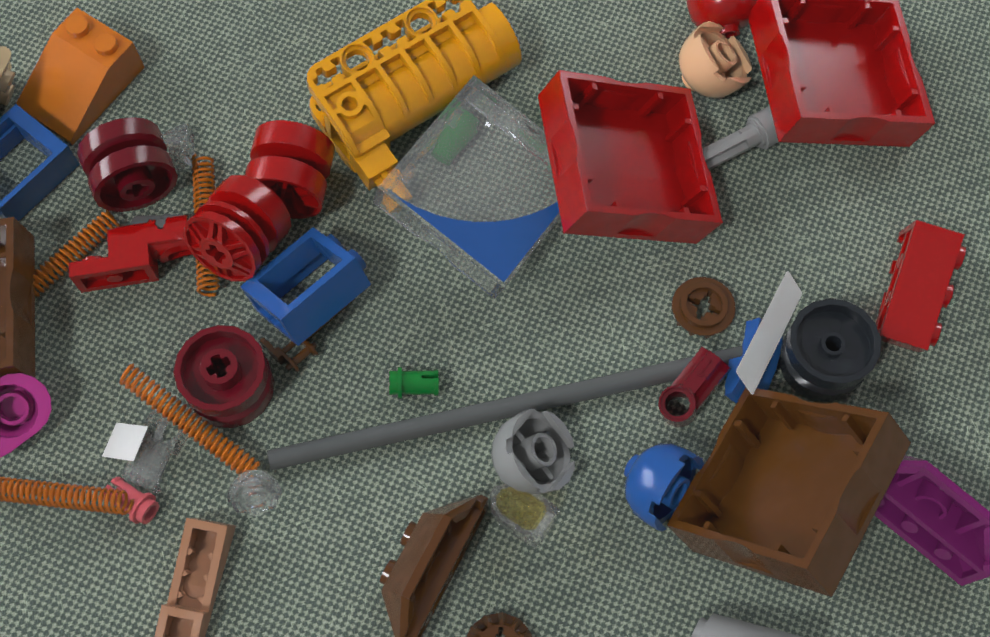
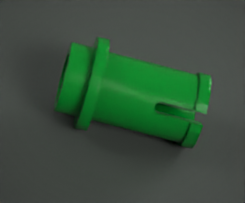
M398 367V371H389V395H398V399H402V395L438 396V370L402 371V367Z

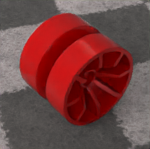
M286 120L265 122L256 129L250 152L251 161L247 165L245 176L257 179L271 188L284 202L290 213V218H310L316 216L322 210L327 189L326 179L330 175L335 146L328 136L306 124Z

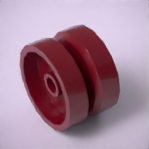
M129 117L112 120L99 125L87 133L79 143L77 152L79 161L88 178V185L97 205L103 209L116 212L139 210L155 204L167 196L177 183L178 174L169 153L166 152L167 147L158 125L148 119Z
M216 325L202 329L186 340L176 356L173 373L177 389L194 412H197L198 417L202 416L203 421L207 420L214 427L235 428L252 422L265 411L273 397L275 380L271 365L265 357L262 347L250 333L236 326Z

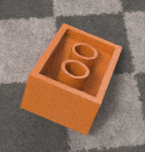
M76 8L51 34L16 104L45 128L71 145H74L144 69V64L132 41L81 9Z

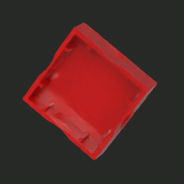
M758 0L750 10L748 20L778 142L910 147L935 124L922 77L912 57L911 40L899 0Z
M559 70L539 93L538 100L564 234L697 244L723 223L712 176L703 155L702 134L691 89L647 82L626 83L606 76Z

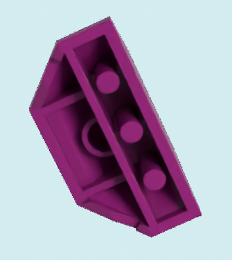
M904 456L874 516L959 585L964 586L990 577V511L927 460Z

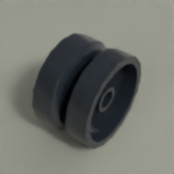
M828 298L815 301L802 309L796 316L782 341L778 363L784 379L799 394L811 400L824 402L843 399L855 391L873 370L881 355V337L875 322L862 308L845 300Z

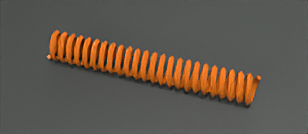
M196 153L191 158L193 166L194 214H196L197 209L201 206L200 203L208 201V199L199 198H209L211 194L208 192L213 193L216 188L214 185L215 180H213L215 179V175H213L215 173L214 159L208 156L196 158ZM199 160H210L211 162H207V161H206V162H197V161H199ZM196 259L197 292L203 296H216V292L205 293L200 289L214 291L220 288L218 284L220 281L218 279L219 276L211 271L204 270L207 268ZM214 274L215 276H204V275ZM206 280H216L213 282H206Z
M110 211L101 212V216H96V220H92V224H87V228H82V232H78V237L73 236V241L68 240V245H63L64 249L59 248V253L54 252V257H49V261H44V265H40V270L35 269V274H33L35 282L33 281V285L36 289L45 293L44 288L39 285L40 283L45 288H49V284L44 279L50 284H54L49 275L55 280H59L54 271L60 276H64V273L59 270L58 266L65 272H68V268L63 265L64 262L69 266L68 263L70 262L67 257L73 262L78 261L73 257L72 253L79 259H83L82 255L77 252L78 249L82 254L87 255L81 244L88 251H92V248L85 240L93 247H97V244L91 240V237H93L98 243H101L95 232L103 239H106V236L100 231L98 226L106 234L108 229L103 223L110 229L114 228L108 219L117 227L120 226ZM35 290V296L40 297L39 292Z
M134 363L126 368L120 378V385L125 384V389H130V392L135 393L136 397H141V401H146V405H151L152 410L157 409V414L162 413V417H167L168 422L173 421V426L178 425V430L183 429V434L189 433L188 437H194V442L199 441V446L204 445V450H209L210 454L215 453V458L220 457V462H225V466L231 465V470L236 469V474L242 473L241 479L246 478L248 475L249 477L253 476L260 465V461H256L253 464L255 457H251L247 461L250 456L249 453H246L241 458L244 449H240L235 455L239 445H235L231 449L234 441H230L225 446L229 437H225L219 443L223 433H219L213 440L218 432V428L214 429L207 437L213 428V424L203 431L208 424L206 420L197 428L202 421V416L198 417L191 425L197 416V412H194L185 422L192 412V408H189L180 417L187 404H183L174 414L181 404V400H178L168 411L176 400V396H173L162 407L171 396V392H167L158 402L166 391L165 388H162L152 399L160 388V384H157L146 395L155 384V380H151L147 387L142 390L149 381L150 376H146L136 387L145 373L141 372L130 384L131 380L139 372V367L135 368L130 376L125 379L129 371L134 368Z
M0 477L1 502L78 509L80 511H96L98 513L103 512L116 515L128 514L134 504V499H131L128 509L124 511L128 503L126 490L120 491L116 489L114 491L112 488L108 490L107 488H95L88 485L84 487L82 485L77 486L76 484L65 485L58 482ZM122 494H124V503L121 508Z

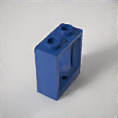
M15 104L0 118V160L24 138L48 157L7 196L0 200V217H14L20 221L80 164L68 145Z
M312 227L240 287L256 311L299 346L367 289L371 283L363 271L367 267L366 263L355 250L350 249L346 251L332 234L326 237ZM326 260L336 265L289 305L280 299Z

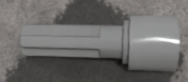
M770 106L750 115L745 127L702 149L709 170L755 146L766 150L779 143Z

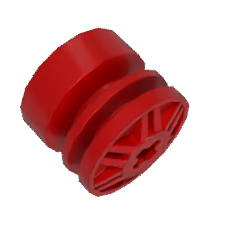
M231 175L222 181L209 196L208 201L197 209L196 214L187 220L183 229V235L192 255L205 268L227 280L245 282L256 274L259 267L267 260L269 253L274 251L287 236L291 227L290 213L281 198L259 180L245 175Z

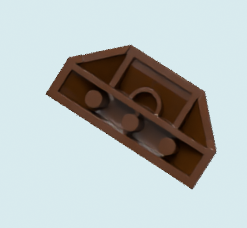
M480 494L424 512L418 523L411 521L407 526L400 542L401 545L405 546L397 561L391 559L388 562L380 578V583L384 584L381 592L395 637L423 636L489 509L487 497Z

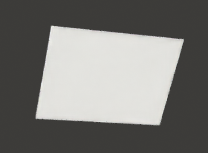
M116 423L102 457L134 461L148 426Z

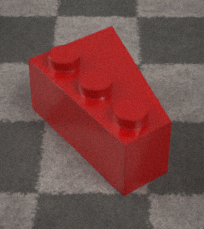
M915 220L899 232L897 242L902 243L897 261L893 260L891 263L889 274L893 275L887 293L883 294L876 321L881 341L915 352L928 351L930 345H936L942 329V324L937 322L941 308H947L954 292V285L949 284L953 270H958L961 267L966 254V247L961 246L965 234L919 220Z

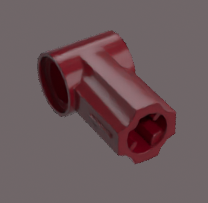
M701 347L673 384L662 391L658 406L663 419L673 427L688 426L694 421L698 410L731 368L717 355ZM676 397H683L688 400L690 406L684 415L673 416L667 411L669 401Z

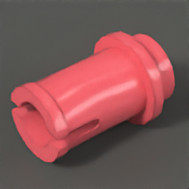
M120 476L111 480V483L117 486L116 489L120 491L126 490L128 494V503L124 511L128 509L130 500L134 499L133 507L128 513L130 521L135 524L140 522L147 524L155 517L159 510V503L156 501L155 495L150 492L142 493L125 482ZM107 484L105 488L109 490L112 487ZM122 494L121 508L124 503V494Z

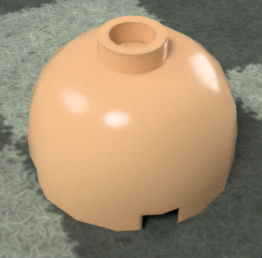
M708 21L697 27L684 41L679 53V65L682 81L688 89L696 91L700 95L716 99L726 97L750 82L752 77H747V74L752 71V64L746 51L734 36L727 39L719 33L724 27Z

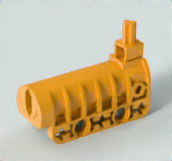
M425 0L315 63L307 73V86L312 95L310 98V113L322 132L333 142L340 158L354 173L357 172L367 189L370 191L377 186L393 211L397 208L401 209L406 204L396 196L406 202L412 200V197L396 175L398 173V161L390 151V142L520 65L522 55L518 39L507 18L492 2L478 10L471 0ZM446 1H450L452 4L460 3L459 12L456 13L453 9H449L442 13L441 18L437 17L439 13L446 9ZM418 18H423L430 22L417 31H414L410 26L411 22ZM401 28H404L406 35L399 38L390 47L385 46L378 50V54H373L374 51L383 46V38L387 37L390 41L395 40L401 36ZM354 55H361L367 59L352 69L346 64L347 60ZM339 64L343 74H341L340 72L339 74L333 76L337 73L336 65ZM323 74L326 78L333 76L328 83L317 86L319 75Z

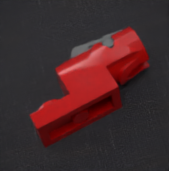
M183 214L137 215L129 225L108 230V257L88 256L83 258L82 261L68 263L69 278L81 293L159 281L158 260L165 263L182 256L192 255L183 235V229L188 216Z

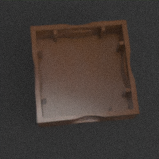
M745 388L720 431L710 457L695 475L667 526L693 552L832 597L911 442L889 412L835 402H809L791 394L756 388L752 395Z

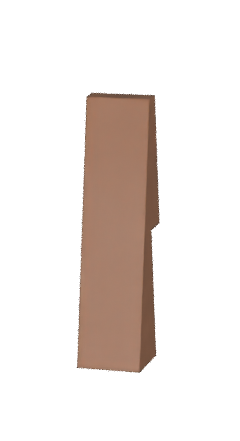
M186 518L167 604L161 605L154 637H205L234 536L235 525L200 518Z

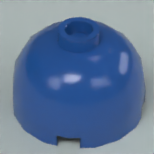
M664 443L650 447L640 455H634L628 461L624 470V476L627 477L625 481V496L632 512L658 531L667 530L663 523L667 519H671L690 486L696 469L700 470L704 466L703 458L682 447Z

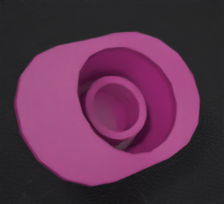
M14 373L0 377V458L9 454L36 434L49 419L52 410L51 396L45 385L33 376Z

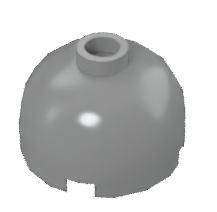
M528 409L518 413L501 425L492 442L491 456L493 466L500 480L510 489L522 494L538 495L559 490L570 481L575 470V461L570 462L569 449L574 447L573 438L566 425L552 412H539L535 409Z

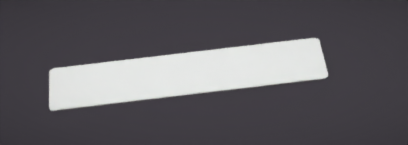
M789 271L786 272L736 370L737 375L752 395L802 296V291Z

